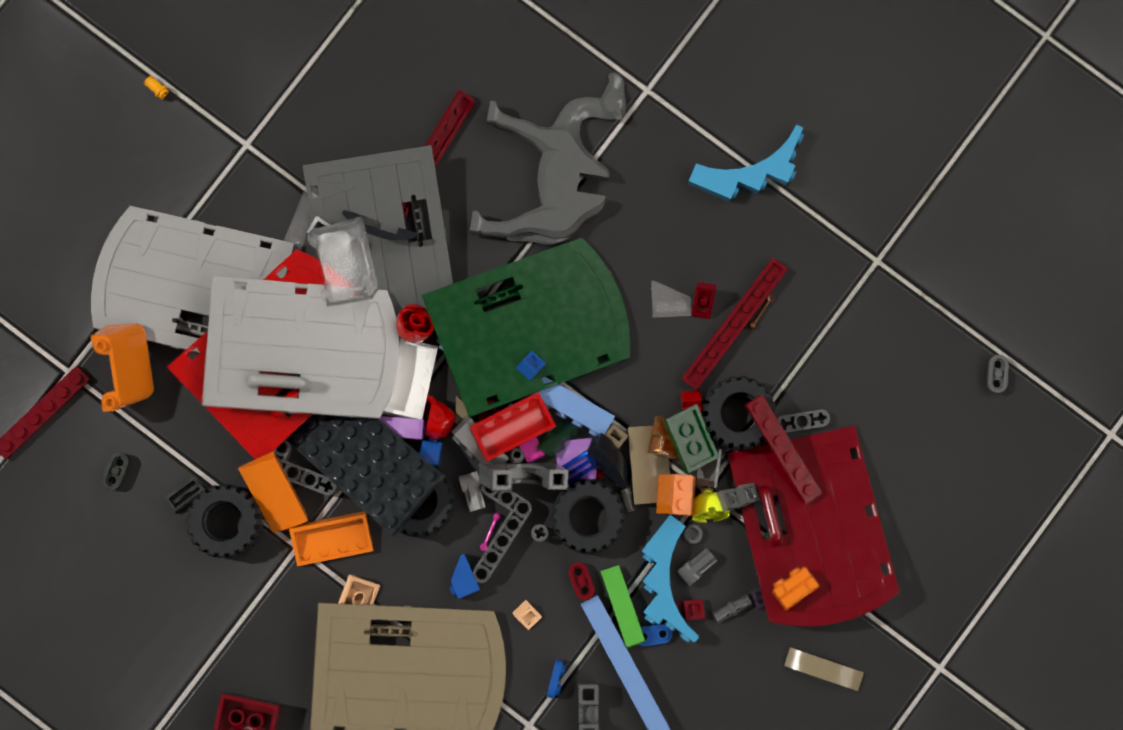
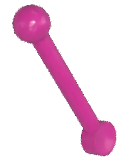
M499 513L493 515V523L484 543L480 545L482 551L487 550V544L495 525L501 519Z

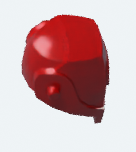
M427 395L423 418L426 419L425 435L429 436L430 439L447 437L453 429L456 415L445 404Z

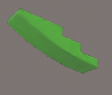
M619 565L601 571L626 647L629 648L644 643L645 639Z

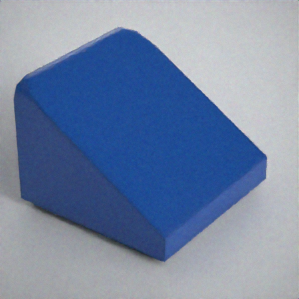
M531 351L516 368L528 380H531L546 363Z

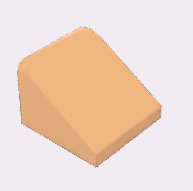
M527 600L513 612V615L528 630L542 618Z

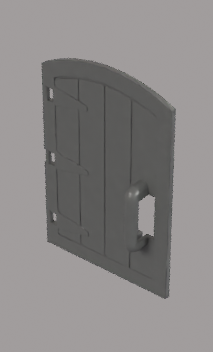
M432 145L303 165L311 221L313 222L316 216L322 217L355 237L346 254L314 237L318 260L335 270L354 288L387 290L393 304L396 319L399 312L407 305L415 304L425 308L424 311L428 313L422 295L453 284L446 240L447 234L444 227ZM311 186H318L319 197L313 198ZM423 199L427 201L432 239L428 240L421 202ZM410 202L414 231L419 233V235L416 237L415 242L409 243L408 239L390 240L376 237L354 226L346 219L342 212L343 210H348L363 215V224L397 234L398 228L406 229L402 203ZM321 245H327L329 256L322 257ZM358 293L364 300H366L367 294Z

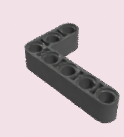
M483 484V493L511 512L473 571L475 580L479 583H484L490 579L532 511L531 504L511 490H495L493 493H487ZM508 492L512 495V501L505 504L502 502L501 497L504 493ZM520 503H526L529 506L527 513L521 514L518 512V505ZM515 519L518 521V528L516 530L508 528L507 523L509 520ZM501 535L506 536L508 539V543L504 547L499 546L497 543V539ZM495 552L498 559L495 563L488 562V553ZM480 568L487 571V577L484 580L479 579L476 575Z

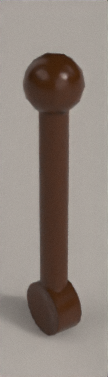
M773 295L767 296L766 303L755 319L749 323L751 329L756 328L757 321L767 306L774 301Z

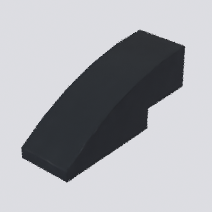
M603 433L598 434L592 438L587 453L598 461L596 467L622 489H626L631 477L628 464L611 440Z

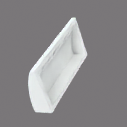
M400 338L397 375L391 396L383 412L384 415L422 420L438 346L425 343L413 344Z

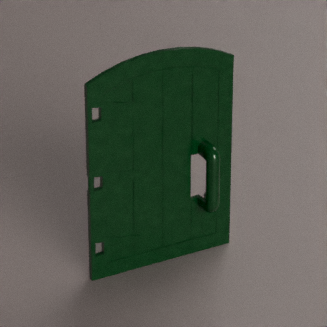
M583 238L509 264H504L493 270L422 295L468 417L494 409L630 357L629 324L620 291L605 263ZM513 278L515 284L512 287L478 298L476 290ZM519 296L521 298L519 301L484 313L483 309ZM533 351L546 364L531 380H528L516 367ZM607 354L609 360L598 364L597 358ZM552 375L554 381L543 384L542 378ZM496 395L499 401L488 405L486 399Z

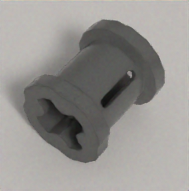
M542 524L535 525L531 531L533 539L539 542L546 540L549 534L547 527ZM542 527L544 529L543 532L546 534L544 537L537 538L535 530H539Z

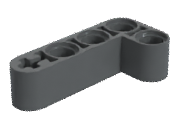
M287 440L282 442L287 445V450L284 453H279L278 447L274 450L289 481L324 495L331 496L338 491V487L326 476L288 462L292 452V445ZM295 467L298 474L295 478H290L288 472L291 468ZM313 474L316 481L313 485H308L306 478ZM331 481L333 490H328V492H326V487L319 485L320 482L329 484Z

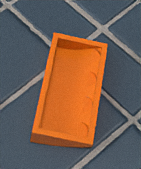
M274 451L238 467L272 532L289 529L308 521L307 513Z
M365 511L302 523L289 529L297 566L373 551L370 527Z

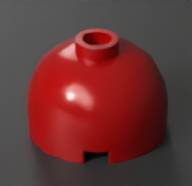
M415 304L407 305L397 316V333L406 342L413 344L421 343L427 340L434 330L430 316L424 311L425 308Z

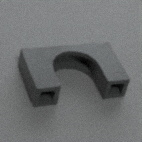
M479 463V483L492 490H511L512 483L536 484L547 489H568V469L555 463Z

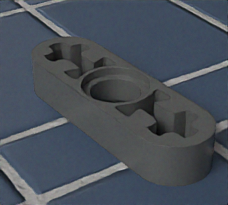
M822 409L783 415L777 418L780 423L781 419H784V422H790V417H793L795 429H792V425H788L785 427V433L824 427L830 421L829 413ZM819 413L826 417L823 420V424H820V421H813L814 426H811L809 414H812V418L818 417ZM799 416L806 417L807 425L805 427L798 426L797 418Z

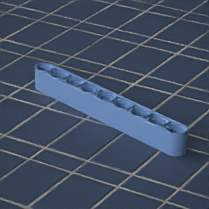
M598 595L581 603L586 616L647 729L670 730Z

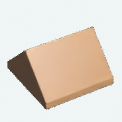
M349 575L338 604L373 605L380 585L355 575Z

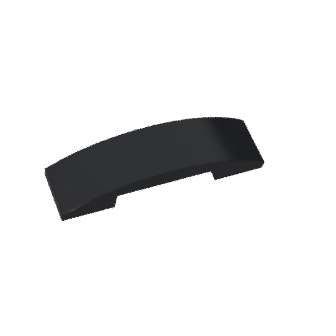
M343 210L342 212L346 219L354 226L376 237L390 240H406L416 238L419 233L403 228H398L397 234L363 224V215L348 210Z

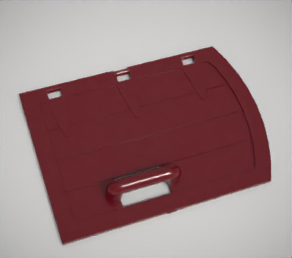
M855 425L790 440L822 492L808 503L802 501L769 445L728 453L735 487L754 483L762 500L770 532V538H762L754 504L741 507L747 532L746 535L770 623L798 627L837 624L867 614L899 594ZM856 448L858 459L852 460L850 450ZM774 496H778L787 532L785 535H782L773 500ZM871 505L873 516L867 517L865 507ZM881 564H887L889 574H882ZM797 567L800 570L805 567L819 587L786 611L772 593V590L775 588L773 585L782 578L786 581L791 577L789 573Z

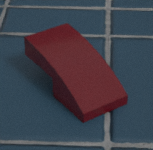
M703 599L675 602L684 621L705 618Z

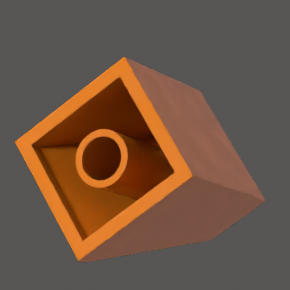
M677 474L659 475L656 513L693 516L696 477Z

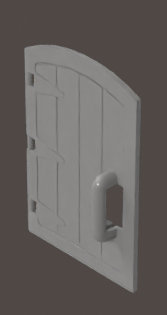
M129 206L111 230L96 264L91 291L93 328L100 330L106 325L138 323L144 327L147 341L186 350L199 338L175 333L176 330L202 336L208 330V326L183 320L180 317L183 310L209 316L212 276L263 280L293 253L295 243ZM148 215L158 217L157 223L147 221ZM204 229L215 230L214 236L204 234ZM261 241L272 243L271 248L260 247ZM284 267L276 275L282 279L288 270ZM234 283V289L246 290L247 284ZM197 348L192 351L200 353Z
M212 276L202 406L380 419L394 387L399 361V335L396 330V316L387 290ZM234 283L247 284L246 290L234 289ZM295 288L307 289L306 295L295 294ZM355 293L367 294L366 300L355 299ZM259 372L297 374L300 377L259 374ZM259 386L299 389V398L257 396Z

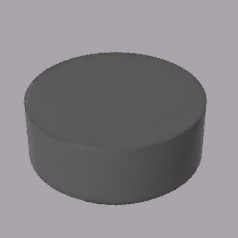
M692 524L685 528L683 536L688 543L696 544L701 541L703 531L698 525Z

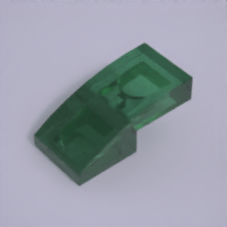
M566 420L562 421L541 440L537 446L538 449L550 457L565 449L566 441L579 434L578 427Z

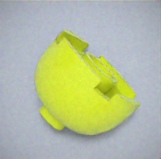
M712 489L703 490L702 494H699L694 499L692 520L699 523H707L706 519H714L713 522L721 521L730 516V510L723 511L716 494L718 492H714Z

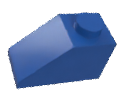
M427 437V441L422 440L420 455L433 466H440L443 443L439 442V439Z
M465 554L460 555L451 579L452 585L449 586L453 596H457L458 599L480 590V586L475 580L472 568Z

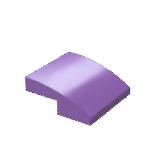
M591 438L557 441V465L568 469V482L596 480L597 461L587 453Z

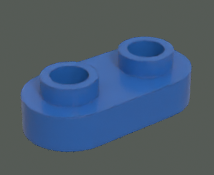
M665 624L640 627L641 631L647 634V638L644 643L638 645L650 646L667 643L672 638V630ZM661 630L666 631V636L663 638L659 636Z
M555 660L546 697L554 699L555 695L559 696L561 684H558L559 677H564L566 665H563L562 660Z

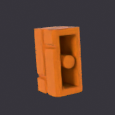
M797 567L789 573L790 578L786 581L782 578L773 585L775 588L772 590V593L786 611L819 587L805 567L801 570Z

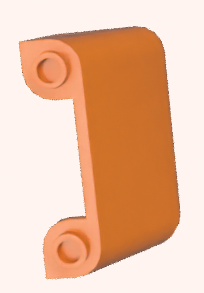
M138 323L106 325L91 336L94 350L99 354H109L115 391H110L103 395L101 401L103 412L118 410L145 400L153 394L154 384L147 338L142 325Z

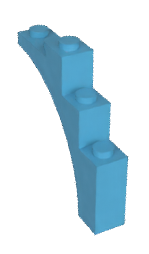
M796 125L790 137L779 150L755 165L741 169L723 170L696 164L688 185L730 202L731 197L736 198L739 188L736 187L737 185L758 194L760 189L764 190L768 181L765 177L786 186L788 181H793L796 171H794L795 165L789 163V161L793 162L797 151H794L796 144L800 145L804 134L801 133L803 127Z
M670 514L642 550L644 559L651 564L653 562L657 563L642 581L645 583L644 588L652 595L654 592L657 593L656 597L645 609L644 613L646 616L644 618L653 625L655 622L660 624L665 619L666 626L673 631L678 629L682 633L680 637L686 642L690 643L692 640L695 643L699 636L686 624L673 600L670 587L669 569L672 553L677 540L686 528L685 525Z

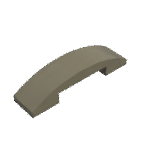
M791 647L784 663L786 667L856 691L859 689L864 672Z

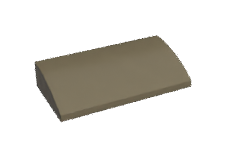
M665 425L628 427L634 505L657 503L659 475L670 474Z

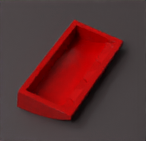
M539 392L470 426V429L485 462H488L556 427Z

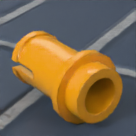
M152 75L144 82V85L155 93L156 98L163 99L169 93L167 86L160 84Z

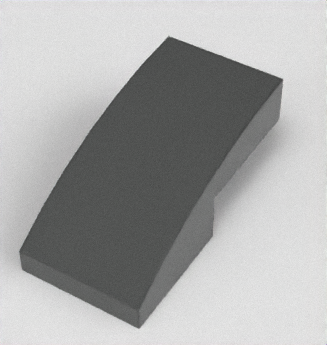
M754 483L739 485L736 488L721 490L716 493L723 511L741 508L761 501Z

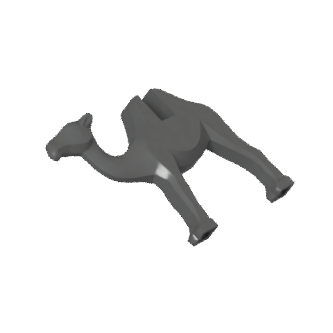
M615 72L609 74V83L601 98L581 97L566 104L551 127H540L529 121L510 117L499 110L496 101L490 100L487 125L497 126L498 128L515 133L532 143L542 153L537 177L541 207L503 222L486 221L481 217L478 210H473L470 234H481L482 236L502 237L510 241L534 242L554 246L568 240L584 222L597 216L602 211L606 196L577 191L579 176L605 181L609 180L608 169L584 148L580 137V125L587 118H597L606 121L622 119L626 112L624 80L619 74Z

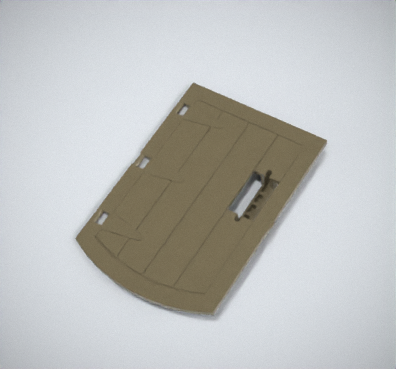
M318 603L310 730H333L334 726L345 727V730L494 729L501 709L506 680L504 643L494 611ZM371 619L412 621L411 626L370 624ZM370 636L410 638V646L369 644Z

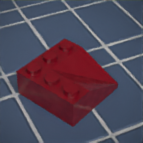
M224 692L221 694L213 730H277L282 704Z

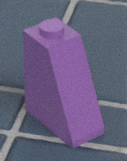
M380 417V420L401 438L424 440L425 420Z

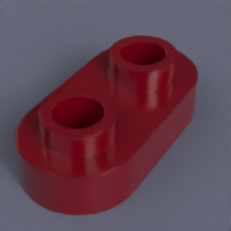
M573 563L568 573L578 598L588 600L594 595L595 591L588 569L583 563ZM576 568L582 570L581 575H575L574 571ZM584 586L589 589L586 594L581 592V588Z

